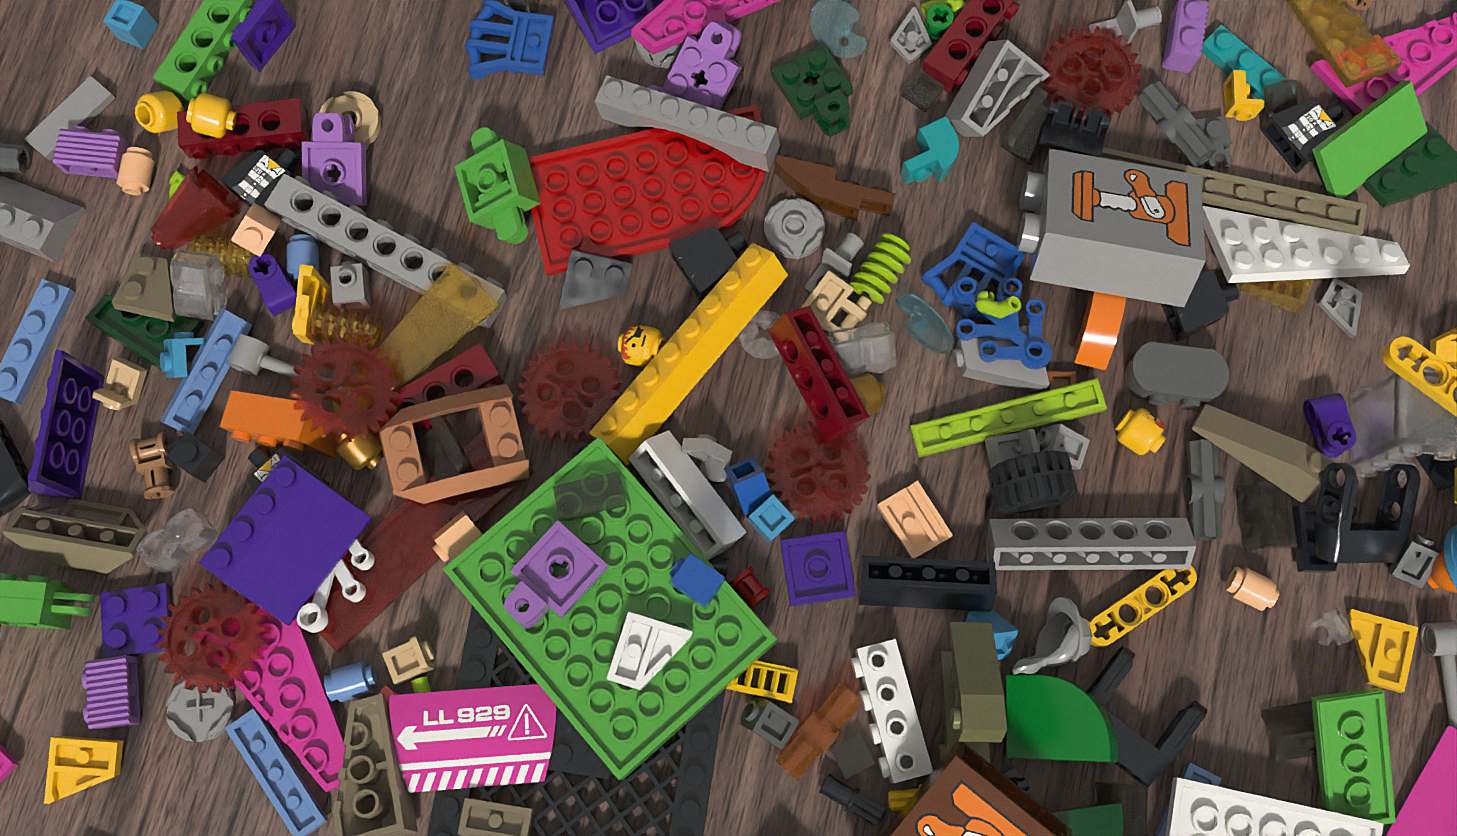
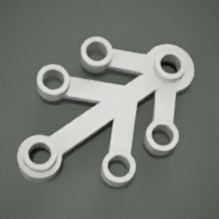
M357 538L349 548L352 554L351 562L358 569L366 571L373 566L375 557L371 552L363 548ZM366 555L364 562L360 564L361 558ZM343 558L315 592L312 603L304 605L299 610L297 623L301 628L315 633L327 626L328 614L325 607L335 575L343 587L342 594L345 598L352 602H359L364 598L366 594L365 586L354 579ZM357 587L356 592L351 595L353 588Z

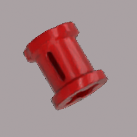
M750 566L735 577L729 585L740 593L748 603L747 606L752 610L767 598L772 591L769 588L763 587L754 576V569Z

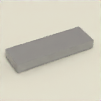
M90 75L24 139L47 160L51 161L54 158V152H56L55 147L57 146L58 135H60L59 130H72L74 126L86 127L115 97Z

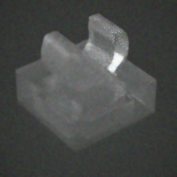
M1340 607L1326 611L1322 614L1324 619H1317L1310 625L1312 629L1319 626H1324L1328 629L1329 635L1318 641L1320 645H1328L1335 639L1339 646L1350 642L1354 638Z

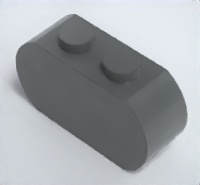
M1148 342L1140 347L1128 360L1124 371V378L1130 392L1138 399L1148 400L1149 404L1163 406L1168 403L1180 404V407L1183 409L1196 410L1210 403L1225 390L1229 382V368L1223 356L1213 349Z

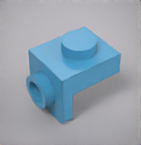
M194 332L174 333V339L164 340V352L160 354V367L162 372H166V378L187 377L185 345H203L204 338H194Z

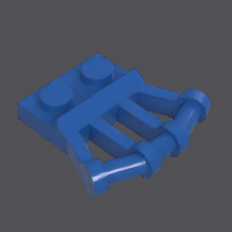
M484 0L482 10L475 20L470 22L469 31L471 35L465 44V50L468 52L470 67L468 68L469 77L477 80L486 77L488 74L509 71L513 74L521 72L545 76L555 25L554 16L515 11L496 0ZM493 14H498L513 22V25L488 21ZM490 34L510 37L509 44L484 41L482 37ZM480 54L503 55L506 58L482 63Z
M972 222L953 254L926 272L921 277V280L925 285L929 284L942 300L941 304L946 307L951 305L961 311L960 315L966 319L974 317L989 320L974 305H962L954 299L953 288L955 282L961 277H968L972 270L983 277L979 283V292L985 291L988 284L992 282L997 285L995 301H1003L1005 299L1002 294L1003 283L1006 279L1013 277L1027 253L1017 251L1016 246ZM956 263H960L964 267L951 288L948 289L939 275Z

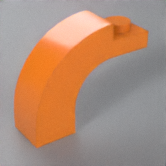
M1089 291L1085 316L1074 345V363L1106 370L1119 333L1126 297Z

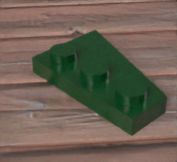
M1433 129L1369 178L1362 186L1382 208L1415 198L1428 191L1445 188L1457 182V152Z
M107 294L85 317L91 325L160 370V354L164 352V340L174 339V333L194 332L195 336L205 325L202 319L195 317L186 318L175 314L176 319L174 322L117 310L114 309L112 304L114 296Z

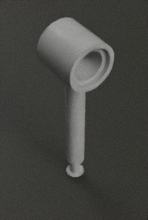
M239 334L226 363L230 367L252 376H257L260 369L266 368L328 392L331 390L341 393V396L345 395L348 391L347 385L342 387L334 384V380L267 356L270 346L243 334Z
M1457 621L1424 623L1420 630L1421 645L1428 656H1440L1449 726L1457 729V669L1455 655H1457Z

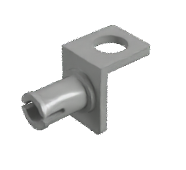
M1126 0L1116 18L1089 25L1088 32L1096 52L1101 53L1127 46L1138 29L1160 25L1162 21L1161 10L1155 5L1135 11L1132 1ZM1102 29H1108L1114 34V40L1109 43L1103 42L1098 37V32Z
M847 233L835 252L826 248L823 251L822 263L805 285V290L811 294L817 287V280L824 277L828 270L844 282H847L852 268L850 261L858 250L862 248L863 241L855 234Z

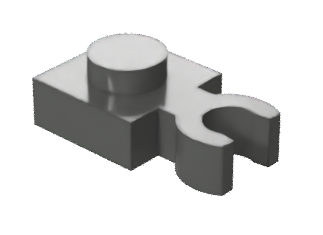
M1226 116L1196 119L1199 129L1214 144L1217 150L1205 162L1206 169L1213 170L1216 166L1215 158L1220 159L1223 168L1227 169L1232 163V157L1225 149L1229 148L1232 141Z

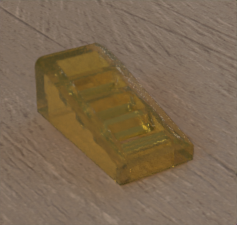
M1314 279L1275 281L1271 291L1265 289L1268 281H1261L1259 287L1254 286L1253 282H1242L1240 291L1285 310L1302 314ZM1281 283L1287 285L1284 295L1278 293ZM1294 288L1300 290L1297 298L1290 297Z

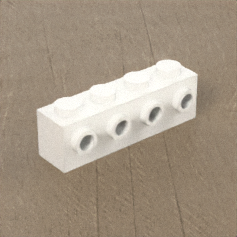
M669 430L646 439L628 458L684 534L707 560L728 550L746 533V530L688 454L681 451L682 446Z
M896 639L856 649L854 651L856 657L851 658V664L855 677L862 678L865 690L860 691V697L864 710H870L874 723L869 724V730L873 743H879L883 757L878 758L883 778L889 777L890 783H897L931 774L933 769Z

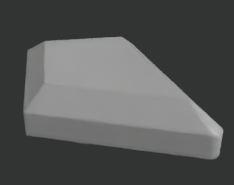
M912 7L889 43L908 64L932 48V42L916 7Z
M1333 278L1318 305L1349 338L1356 336L1363 293L1338 278Z

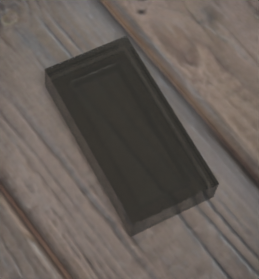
M619 472L553 486L560 521L627 506Z

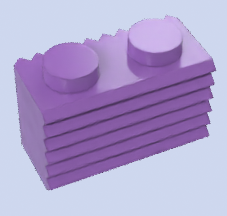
M1201 0L1177 1L1169 19L1162 63L1164 69L1189 73L1194 68L1202 55L1205 28L1207 27L1205 24L1207 23L1206 18L1209 11L1208 2Z
M74 126L72 130H59L60 135H58V141H56V152H54L52 161L60 170L66 174L117 179L122 154L126 153L128 147H131L120 132L104 129L102 133H97L82 126Z
M123 655L86 661V670L82 672V684L88 694L86 697L88 702L83 708V717L85 722L88 723V728L101 730L141 724L137 657Z

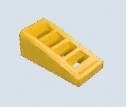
M756 661L747 669L744 685L737 684V678L726 689L791 704L799 669ZM754 668L761 669L757 688L750 687ZM767 671L774 672L770 691L763 689ZM780 674L787 675L783 693L777 692Z

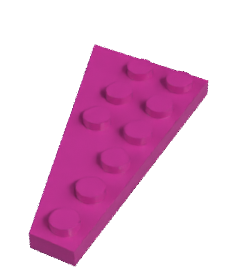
M664 0L632 28L631 36L652 54H656L684 42L687 36L692 35L696 37L701 35L706 26L711 22L724 20L729 23L781 0Z
M1457 12L1453 13L1450 17L1427 22L1419 28L1407 29L1373 41L1357 50L1342 52L1337 57L1326 61L1323 59L1314 62L1310 69L1356 115L1403 80L1412 81L1416 96L1418 97L1457 65Z

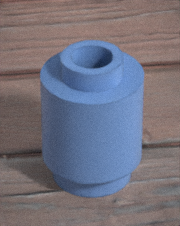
M294 235L290 237V243L287 244V275L297 283L300 264L313 266L319 273V246L316 244L315 238L310 235Z
M364 660L333 669L331 674L324 676V686L330 701L338 700L339 702H344L370 694L374 690V685L378 683L373 665L368 666Z

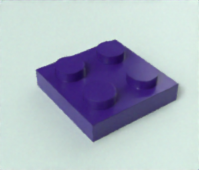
M257 0L252 11L244 21L235 27L231 39L249 65L261 72L296 26L280 0Z
M845 531L780 540L790 607L856 596Z
M164 583L100 593L103 658L123 655L135 656L174 650L170 584Z

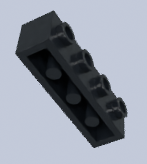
M865 555L861 557L858 575V605L991 612L997 593L995 562Z

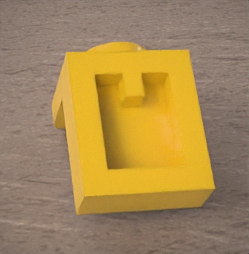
M1233 70L1223 83L1224 115L1239 121L1255 118L1264 108V100L1248 99L1250 84L1246 82V71Z

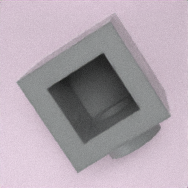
M355 261L342 262L340 266L330 267L333 304L339 311L349 312L372 309L370 274L364 265Z

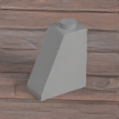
M1029 325L1020 326L1019 329L1028 337ZM972 338L968 341L959 339L955 349L952 350L955 367H960L963 377L1032 393L1044 392L1050 385L1046 367L1030 369L1025 367L1020 360L984 362L979 357L980 345L984 341H994L999 347L1016 346L1010 339ZM989 347L983 350L986 355H993L995 353ZM1033 348L1030 350L1033 356L1041 355L1039 349Z

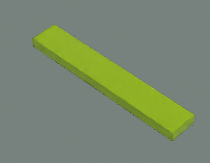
M1098 378L913 424L910 425V430L919 458L985 441L984 439L1018 433L1102 412L1107 409Z

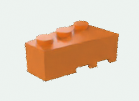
M231 390L219 427L232 432L231 438L238 441L250 443L251 439L257 440L256 442L270 447L281 445L294 451H307L336 458L338 443L335 440L343 433L346 421L309 402Z

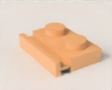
M918 480L877 505L878 510L909 558H918L953 536Z

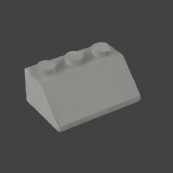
M1 176L0 241L57 263L85 209Z

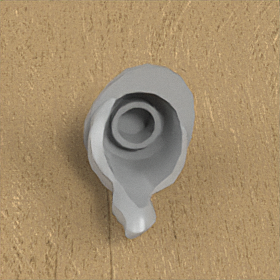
M1059 597L1050 604L1046 625L1040 631L1036 642L1035 655L1020 659L1012 669L1013 674H1033L1045 667L1074 663L1089 651L1093 637L1090 624L1079 614L1077 606L1071 599Z

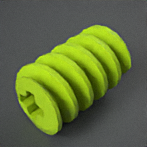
M883 233L880 237V242L874 245L873 252L868 254L867 262L862 263L860 272L855 273L853 277L854 282L849 283L854 288V292L860 296H865L872 302L883 304L885 299L880 292L890 294L892 290L886 283L897 284L898 278L893 272L903 274L905 269L900 262L904 264L911 263L912 259L907 254L910 251L909 245L893 234Z

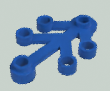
M971 277L959 278L953 288L954 299L962 305L972 304L976 307L975 303L978 301L977 295L979 293L977 281ZM1017 278L1006 279L1002 287L1003 296L1005 299L1011 296L1018 298L1022 291L1021 281ZM970 285L972 290L965 292L961 289V286ZM1014 285L1018 290L1016 292H1009L1006 287ZM1032 299L1026 304L1025 315L1029 319L1028 337L1019 329L1018 311L1001 319L982 313L994 325L975 324L970 319H962L957 324L956 334L963 341H968L972 338H1006L1016 345L1013 347H999L994 341H984L979 349V357L984 362L1020 360L1027 368L1041 369L1051 360V347L1042 339V317L1046 307L1044 302L1039 299ZM1036 306L1040 308L1041 312L1034 314L1029 308ZM963 326H968L972 331L965 334L960 329ZM989 347L995 353L993 355H986L983 350ZM1033 348L1039 349L1041 355L1033 356L1030 350Z

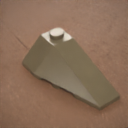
M1208 404L1202 407L1191 428L1301 503L1320 490L1324 469L1328 464L1334 462L1297 436Z
M381 693L350 702L343 742L346 746L344 760L338 774V779H340L339 792L333 806L336 836H405L418 832L412 795L407 790L396 757L390 713L385 695Z

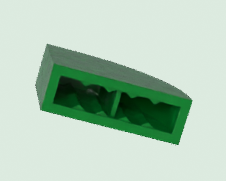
M1038 671L1033 674L1018 673L1017 675H1006L1007 758L1118 762L1117 738L1113 723L1103 705L1090 692L1067 680L1038 675Z

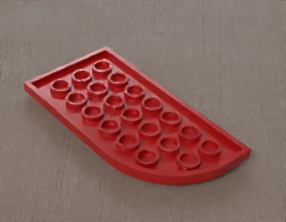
M757 104L726 111L727 113L762 123ZM659 128L529 157L528 161L541 203L531 208L546 275L548 277L566 272L571 248L623 259L669 248L670 243L712 226H716L722 232L738 221L749 210L761 190L766 171L742 164L722 151L697 139Z

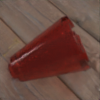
M194 166L189 170L152 225L151 231L153 235L151 238L161 249L166 250L168 248L175 251L236 218L241 212L240 207L236 201L232 204L229 203L226 196L230 193L205 170L198 173V167Z

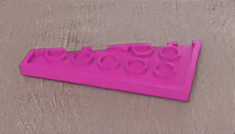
M256 605L193 633L211 652V656L215 661L222 665L232 677L235 685L261 716L278 732L277 735L282 741L288 744L299 757L302 765L323 790L330 792L339 788L340 779H338L339 768L343 766L346 747L343 743L345 735L332 701L327 696L322 675L305 631L297 623V617L289 626Z

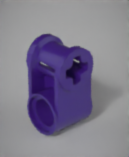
M262 253L260 257L257 255L253 256L248 266L249 273L271 314L275 317L296 306L297 288L288 277L283 266L268 253Z
M1340 393L1304 401V416L1310 426L1317 450L1329 458H1336L1344 451L1352 448L1357 439L1356 432L1348 414L1346 401Z

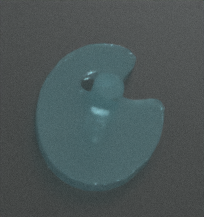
M820 0L813 6L810 13L812 33L820 45L824 44L831 54L840 58H855L862 55L869 45L867 38L852 32V25L859 21L862 16L850 3L843 0ZM843 37H846L849 40V44L847 46H844L841 43V39Z
M907 293L900 294L896 298V305L912 317V320L908 319L903 324L912 338L936 353L945 354L953 348L954 339L949 327L929 304L917 296Z

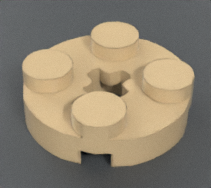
M355 91L343 92V96L329 98L322 105L319 113H339L351 117L355 116L354 142L366 143L367 150L369 145L379 135L382 120L372 100L366 95Z

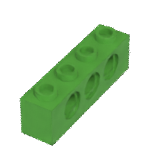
M252 0L203 1L152 77L163 91L172 92L180 100L188 104L191 98L196 99L199 94L207 92L208 85L215 74L222 70L225 59L231 50L237 47L231 36L234 33L235 27L244 21L252 11L254 6Z

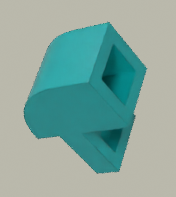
M947 116L919 129L916 144L922 154L903 163L900 175L906 185L913 181L917 183L922 182L933 173L938 182H940L951 172L958 154L959 140Z

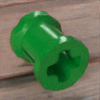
M935 4L927 12L925 29L930 40L937 43L954 20L952 9L945 4Z

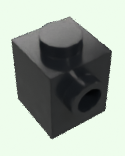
M188 431L173 442L170 453L166 456V458L191 476L204 483L225 458Z

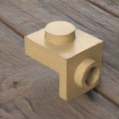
M121 357L112 359L104 388L94 390L92 397L103 402V406L112 410H122L123 408L136 405L147 369Z
M414 636L409 638V642L382 653L395 685H399L434 669L431 660L435 659V654L428 640L423 642L421 637Z

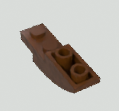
M777 155L775 174L795 193L816 206L841 217L856 221L860 210L890 216L895 193L889 192L886 188L879 186L872 188L864 187L852 180L838 181L836 180L837 168L831 167L828 163H811L802 161L794 155Z

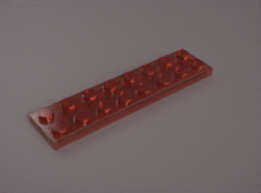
M484 431L480 432L436 472L426 484L492 468ZM529 466V477H530V476L534 473V471H533V469ZM526 479L440 499L428 504L407 499L360 542L363 548L371 552L375 557L374 564L370 569L362 571L355 567L351 562V552L343 557L354 579L365 586L366 594L359 602L348 600L343 596V587L335 575L325 607L328 614V624L323 630L318 631L319 634L336 652H340L441 559L432 548L437 544L432 537L437 531L462 511H464L475 526L478 525ZM366 555L361 558L360 564L364 562ZM357 587L353 588L351 595L356 592ZM314 595L311 597L308 603H312Z

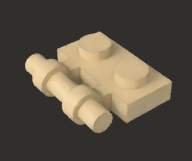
M828 270L801 308L807 306L812 308L823 331L831 336L829 342L836 352L841 344L845 345L850 338L849 333L857 322H862L866 317L865 311L872 302L865 296H861L856 304L852 303L848 298L853 293L854 288ZM843 309L848 315L840 326L837 327L831 321L839 310Z

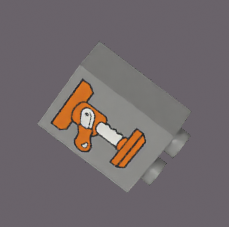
M1049 149L1042 174L1026 172L1020 194L1019 208L1033 211V214L1027 212L1023 214L1016 249L1017 251L1031 253L1030 280L1185 307L1206 261L1201 175Z

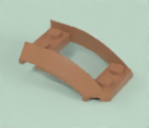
M507 384L420 403L401 409L378 431L393 495L428 504L440 499L508 482L528 479L529 459L526 460L511 399L513 394ZM478 407L492 468L426 484L412 423Z

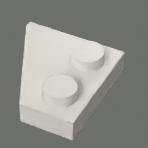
M628 612L607 680L642 690L690 640L693 632Z

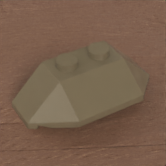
M68 498L45 502L34 507H30V505L19 507L3 529V533L44 563L108 574L133 558L146 537L147 530L132 509Z

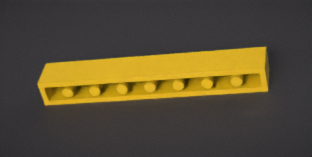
M752 243L589 432L595 440L599 437L625 465L630 463L628 458L646 439L651 438L788 277L787 272L773 252Z

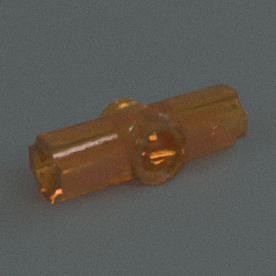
M840 683L818 710L815 709L797 731L798 735L780 754L776 763L798 781L820 753L823 755L841 733V727L860 707L859 705L862 701L851 690Z

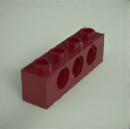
M969 0L924 60L920 75L949 94L957 85L962 87L970 73L968 69L977 61L986 43L996 41L1004 29V26H1002L1006 18L1012 20L1020 7V4L1017 3L1018 0ZM985 11H991L994 14L990 15L987 14ZM968 33H975L978 37H972ZM950 55H959L962 59H954Z
M300 98L232 105L231 111L237 112L235 127L233 131L227 129L226 134L222 138H210V136L196 133L192 129L191 123H188L186 120L187 111L177 112L178 146L189 158L204 160L214 155L236 156L240 152L248 151L256 152L257 150H263L268 152L274 148L297 149L302 145V142H310L309 113ZM280 124L277 129L270 131L273 126ZM249 128L247 132L240 134L243 129Z
M807 306L784 313L768 332L826 442L851 434L870 416L812 308Z
M479 343L368 407L379 429H381L401 409L431 401L433 395L437 392H445V397L499 386L504 381L483 346ZM473 376V382L469 386L459 387V382L463 377ZM449 414L412 423L414 433L417 434L425 428L429 430L437 427L444 421L443 418Z

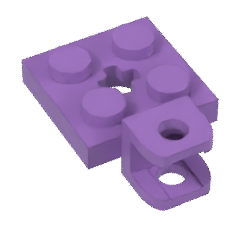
M722 20L709 23L699 40L692 35L687 36L662 89L669 95L720 110L742 68L740 64L730 59L733 58L740 44L741 31ZM703 70L705 72L704 78L708 82L707 84L698 85L695 74Z
M316 113L312 124L314 142H302V178L310 182L314 190L320 193L326 190L340 199L339 203L343 205H367L366 143L354 142V123L351 116L339 113ZM334 165L341 172V176L338 177L335 183L333 177H328V171L333 170Z
M557 520L510 570L521 582L507 596L504 608L509 615L526 629L537 624L550 609L562 619L606 572L609 566ZM565 561L569 564L566 568L568 574L565 577L558 576L555 578L552 576L554 573L553 563L562 564ZM529 604L527 611L519 612L521 605Z

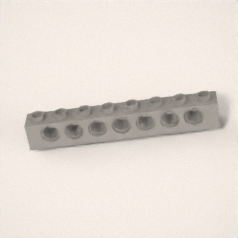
M283 174L264 204L268 211L282 218L281 221L313 236L315 239L487 330L490 329L507 300L505 291L502 289L503 285L490 277L484 280L475 275L476 271L462 262L458 265L448 260L449 257L436 248H432L430 251L420 246L421 242L410 234L399 235L393 231L394 228L381 219H377L375 222L367 218L366 212L352 204L348 208L339 203L340 199L326 190H323L322 193L312 188L313 185L300 176L292 178ZM313 202L309 210H300L304 203ZM331 217H341L337 224L327 225ZM362 230L368 231L364 239H354L357 232ZM385 246H396L391 254H381ZM412 260H423V264L418 269L408 268ZM446 273L451 275L450 280L444 284L435 282L440 274ZM468 288L479 290L474 298L467 299L463 297L464 291Z

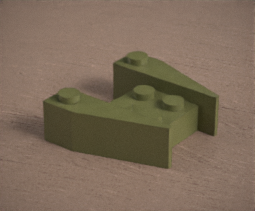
M950 622L951 651H941L943 744H938V764L957 741L964 742L990 763L989 742H1002L1007 731L1004 692L992 622Z

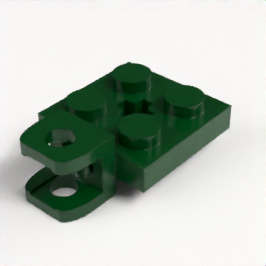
M824 44L771 69V77L800 120L813 114L814 120L821 131L830 137L850 127V118L848 116L850 105L846 97L853 94V86ZM808 78H817V85L814 86L811 83L805 84L804 82ZM836 120L840 121V123L835 126L829 124L833 123Z

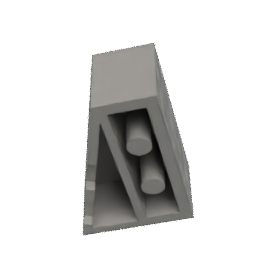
M1009 40L989 41L986 43L945 116H947L952 127L964 137H983L1010 112V108L1020 99H1025L1030 94L1029 91L1040 81H1044L1050 74Z

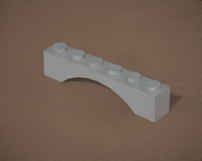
M606 75L595 99L597 109L604 120L626 127H654L680 133L706 143L742 164L769 172L780 147L778 131L775 127Z

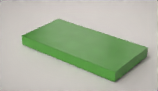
M1403 80L1312 149L1329 196L1344 199L1428 134L1412 81Z
M1377 687L1311 697L1322 810L1383 823V825L1396 823L1384 690Z

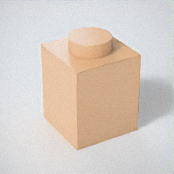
M253 202L231 241L260 257L282 218Z
M462 511L432 536L437 543L432 548L444 562H447L449 559L452 561L483 534Z

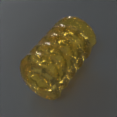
M194 235L185 255L186 271L189 274L197 272L199 275L209 273L215 276L221 273L223 276H231L233 274L236 277L246 275L252 278L248 266L251 258L256 254L242 246L240 247L231 239L227 246L226 238L222 236L217 239L215 245L212 236H206L203 244L201 236Z
M319 302L314 309L311 333L313 340L317 343L326 342L327 345H338L339 348L343 349L350 347L352 351L358 352L362 350L363 353L370 355L377 349L383 335L384 325L382 317H379L376 323L373 324L371 314H367L362 322L359 311H355L351 319H349V312L346 308L340 311L339 316H337L336 306L333 305L328 308L326 313L323 303Z

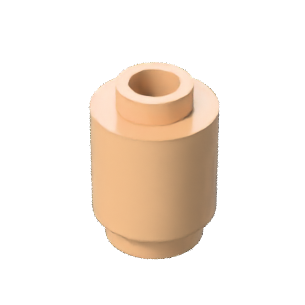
M128 147L126 153L122 154L116 183L122 187L123 192L131 195H141L142 192L149 191L155 163L152 160L153 154L150 151L139 147Z
M1235 567L1225 584V590L1231 593V597L1260 611H1263L1266 607L1272 608L1279 597L1276 581L1247 567L1243 569Z

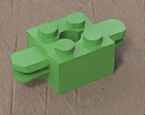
M482 127L475 131L471 137L475 155L454 166L469 222L492 230L496 229L497 237L501 241L519 244L528 235L523 213L541 204L525 148L502 139L499 132Z
M0 573V624L70 630L72 615L92 616L93 609L74 607L75 602L94 603L95 596L76 593V590L65 588V582L50 580L49 577L28 575V579L17 578V575Z

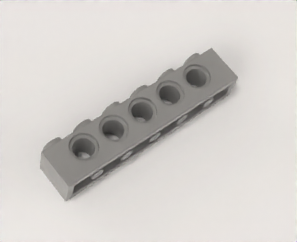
M1187 518L989 519L986 538L989 561L995 562L996 570L1190 569L1196 549V543Z

